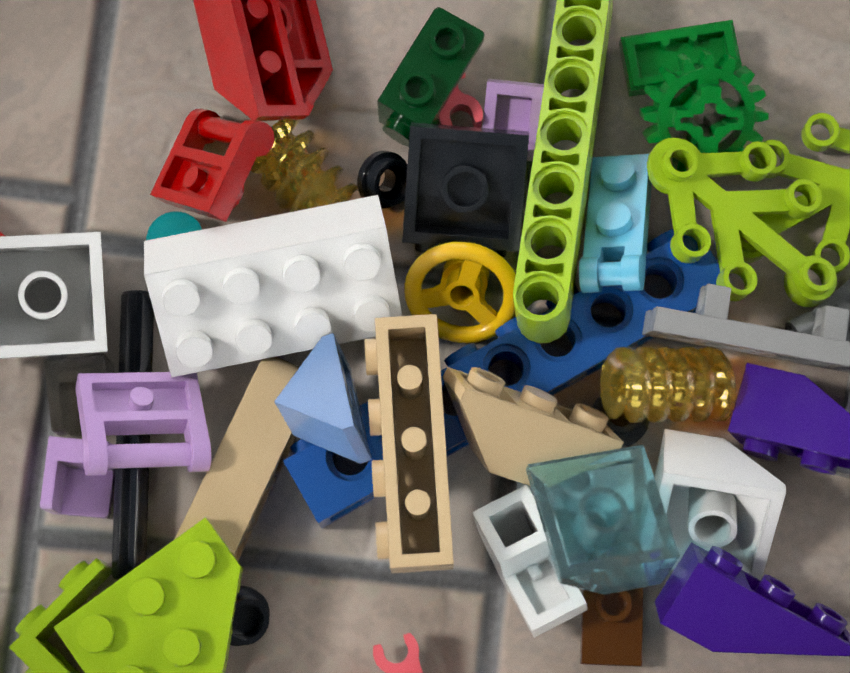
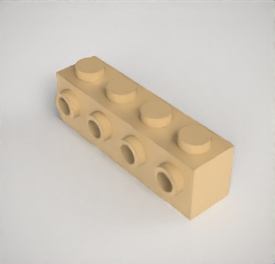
M437 314L375 318L376 338L364 339L367 376L378 375L380 399H368L370 436L382 435L383 460H372L374 497H386L387 521L375 522L378 560L389 559L392 573L451 570L454 567Z

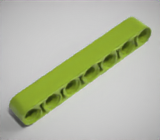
M557 0L513 289L517 326L527 339L537 343H550L560 338L566 332L570 322L613 12V0ZM577 39L590 41V43L584 46L569 44ZM569 89H577L584 92L578 97L571 98L561 95ZM562 140H570L577 143L575 147L569 150H559L553 147L555 143ZM556 192L566 193L570 196L567 201L561 204H552L544 200L548 195ZM550 245L564 250L560 256L552 259L541 258L535 254L540 248ZM538 300L552 301L557 305L552 312L546 315H536L527 310L533 302Z

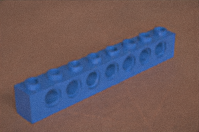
M673 229L668 230L647 244L649 253L646 256L645 277L648 275H659L665 278L671 287L670 296L658 299L648 295L644 289L640 291H624L622 285L603 286L602 292L582 293L575 286L570 322L564 333L572 344V350L567 355L554 357L547 354L542 349L540 343L530 341L521 333L515 317L496 329L495 334L498 339L480 349L476 347L475 343H470L445 358L444 362L447 367L469 374L472 367L488 371L490 366L496 361L510 360L518 365L522 378L516 384L505 387L522 392L524 386L528 385L555 396L656 338L642 335L646 311L653 310V308L658 306L696 313L700 288L707 284L716 285V279L720 273L719 264L710 249L695 263L687 264L677 260L670 248L674 231ZM683 236L685 247L691 251H698L696 240L691 236ZM547 300L545 304L549 310L540 315L552 312L557 305ZM599 303L612 304L620 311L622 322L611 328L600 326L594 321L591 315V308ZM447 368L441 370L442 393L447 390L443 380V375ZM368 402L360 405L371 458L372 460H383L382 435L370 436ZM444 413L446 456L448 457L469 444L458 416ZM303 439L298 440L290 447L293 455L283 460L321 529L377 498L374 497L372 460L368 461L365 469L360 473L345 475L335 468L336 453Z

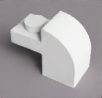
M527 485L472 512L488 554L534 638L588 610L583 595L558 552L555 535Z

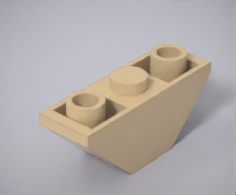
M447 367L443 375L444 383L470 449L489 473L542 490L619 453L624 443L606 425L609 418L602 412L585 404L576 403L572 410L557 405V399L549 393L525 385L522 392L505 387V381L495 374L477 367H472L469 374Z

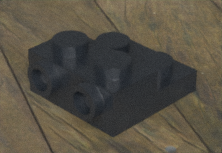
M411 122L402 243H415L414 249L423 253L434 246L448 242L479 244L495 251L502 257L507 256V251L519 252L529 131Z

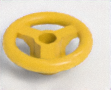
M470 242L440 244L422 253L411 265L404 283L405 301L412 316L433 314L428 308L447 305L457 310H466L480 324L458 326L447 323L437 317L438 338L456 343L485 341L497 336L495 334L496 329L516 317L513 302L516 273L502 256L485 246ZM447 261L443 268L441 283L433 288L422 289V283L426 274L436 265ZM489 270L496 275L503 288V302L498 312L485 300Z

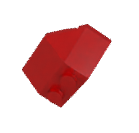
M193 0L214 90L253 120H304L308 117L333 71L316 0Z

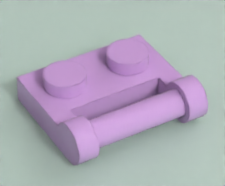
M170 372L78 373L75 390L84 446L83 462L86 476L106 475L107 469L187 466L189 472L209 471L211 465V445L197 373L172 378ZM184 434L185 442L107 445L106 436Z

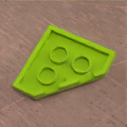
M205 517L53 628L84 673H225L243 567L210 521Z

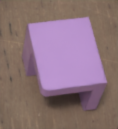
M49 436L40 508L57 515L108 518L111 514L115 469H107L106 475L86 476L83 462V439Z

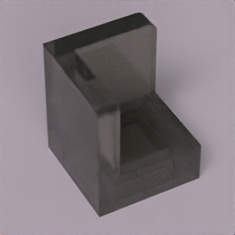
M104 353L44 361L51 430L58 437H82L75 390L78 373H115L114 363Z

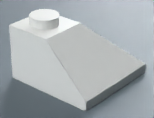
M665 429L653 480L644 543V566L674 570L692 542L708 552L712 546L729 552L742 562L743 568L741 570L761 580L785 499L786 485L724 438Z

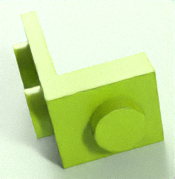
M96 558L90 565L85 560L78 563L60 581L58 587L63 592L46 609L42 604L38 605L17 625L15 631L20 636L9 648L29 667L25 673H80L48 639L55 632L53 627L74 613L111 575L112 568L105 561Z

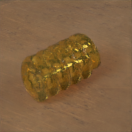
M281 119L271 126L274 132L273 147L266 155L256 157L250 171L255 174L262 173L260 181L265 190H277L274 198L280 208H291L290 212L349 201L358 188L355 183H349L340 188L334 185L343 173V168L340 165L333 166L325 171L320 167L329 155L327 148L322 147L311 153L306 150L315 138L312 130L304 131L295 136L292 131L300 120Z
M631 347L615 348L607 356L602 366L600 379L601 398L610 419H617L623 413L630 423H640L645 418L652 423L664 422L666 418L672 422H684L687 418H690L693 422H703L708 418L714 422L726 421L732 415L736 403L737 388L734 371L728 358L717 348L705 347L696 349L694 347L675 349L673 347H663L657 350L652 347H641L635 350Z

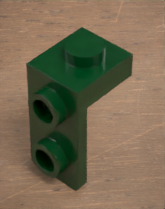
M437 7L433 10L377 100L379 122L384 125L382 129L389 137L409 147L411 122L439 125V113L483 44L484 32L443 8Z

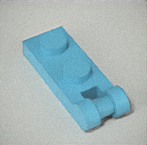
M649 154L593 157L583 257L579 262V283L582 293L602 292L603 286L622 285L624 291H640L644 289L652 183L647 171Z

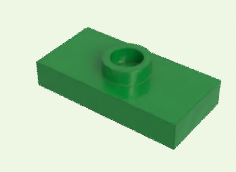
M733 20L620 37L619 41L629 97L646 95L647 93L644 91L646 85L660 88L664 80L660 77L658 69L664 66L674 73L679 69L678 55L682 53L693 64L698 63L701 49H708L713 54L715 64L727 53L737 60L735 71L742 67ZM689 83L686 84V85H685L684 87H682L681 89L688 88V87H689Z

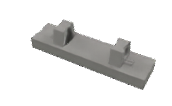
M707 284L700 288L696 313L657 306L653 310L646 311L642 335L850 373V342L846 341L849 320L848 309L827 305L818 308L812 335L729 320L727 318L731 288Z

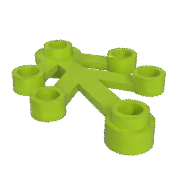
M817 113L807 120L802 128L801 138L808 149L815 152H823L832 148L850 154V130L839 127L837 120L827 113ZM813 125L826 127L830 138L823 141L816 139L811 133V127ZM778 140L764 141L774 150L781 161V164L775 167L765 178L771 179L781 176L795 181L798 179L811 180L820 188L822 202L813 213L803 219L793 218L788 214L755 216L779 235L830 207L822 240L812 252V256L821 257V251L826 248L835 250L839 254L840 263L833 267L836 275L839 274L848 265L850 260V251L846 245L850 229V169L790 154L785 144ZM753 155L752 165L763 169L762 160ZM804 194L795 198L799 204L808 206V199ZM740 236L745 263H754L764 257L761 252L745 242Z
M668 138L660 141L648 156L647 171L652 185L661 193L668 195L674 231L670 248L677 260L687 264L695 263L709 251L711 246L710 234L703 226L696 223L695 198L710 210L720 269L716 285L731 288L730 301L737 302L743 300L757 286L755 270L744 262L740 236L786 273L784 276V289L787 296L795 304L802 307H814L833 294L837 285V276L832 264L818 256L811 255L805 257L755 216L788 214L797 219L808 217L822 202L821 190L813 181L798 179L787 189L725 191L710 177L741 175L748 181H761L776 166L777 158L774 150L768 144L757 141L747 145L742 152L701 153L694 144L685 139ZM749 155L759 157L763 162V169L754 167L749 160ZM670 158L679 160L684 165L686 171L680 172L674 169ZM794 192L804 194L808 199V206L799 204L795 199ZM683 236L693 237L698 244V251L687 249L683 243ZM808 270H812L819 276L822 286L816 285L810 280ZM730 273L737 274L742 278L744 290L732 286L729 280Z

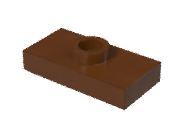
M583 544L582 595L587 603L588 610L581 613L580 664L642 666L644 545Z

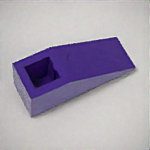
M747 363L728 428V432L740 444H743L742 452L769 461H777L779 453L801 458L800 466L828 475H836L838 467L850 470V413L805 375Z
M691 542L654 601L660 624L712 652L850 657V634L846 629L848 622L844 617L821 603H816L811 608L794 599L795 592L775 577L765 574L759 580L741 570L743 564L735 556L716 546H712L708 552Z

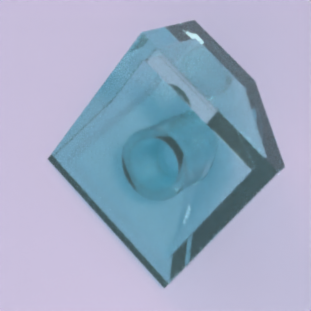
M644 445L528 464L526 468L527 476L560 584L605 595L658 585L663 582L679 559L680 554Z

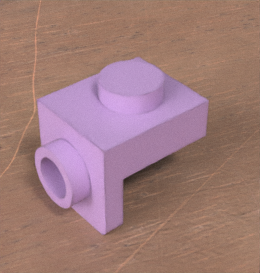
M487 79L482 128L529 131L527 161H533L544 84Z

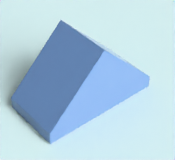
M334 333L323 336L274 402L293 436L360 464L372 460L351 367Z

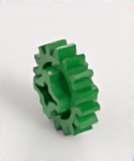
M701 49L698 63L694 64L684 53L679 54V69L672 73L666 67L661 66L658 69L660 77L664 80L661 87L646 85L644 89L647 95L654 100L653 106L639 109V115L643 120L653 123L642 134L648 143H658L664 139L672 138L668 127H674L676 131H687L686 140L694 144L701 153L742 152L744 150L743 146L747 141L762 142L763 137L753 127L755 122H763L769 119V113L763 108L755 106V103L761 101L766 96L765 90L759 85L748 86L755 74L746 65L735 71L737 60L727 53L719 59L717 64H715L714 56L708 49ZM719 79L732 85L739 101H733L731 98H721L722 87L719 85ZM689 83V87L686 88L677 98H674L676 93L682 87ZM705 104H709L715 110L714 113L704 115L703 124H698L693 115L702 114ZM731 130H733L724 141L719 143ZM673 158V168L677 171L685 172L684 165L679 160Z

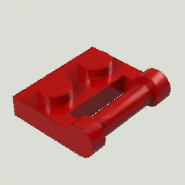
M194 109L186 117L150 195L168 205L227 222L231 211L239 204L243 196L244 183L256 157L266 155L273 147L274 132L272 127L258 120L250 119L239 123L221 119L216 112L211 110ZM215 141L230 144L224 156L202 150L205 144H211Z

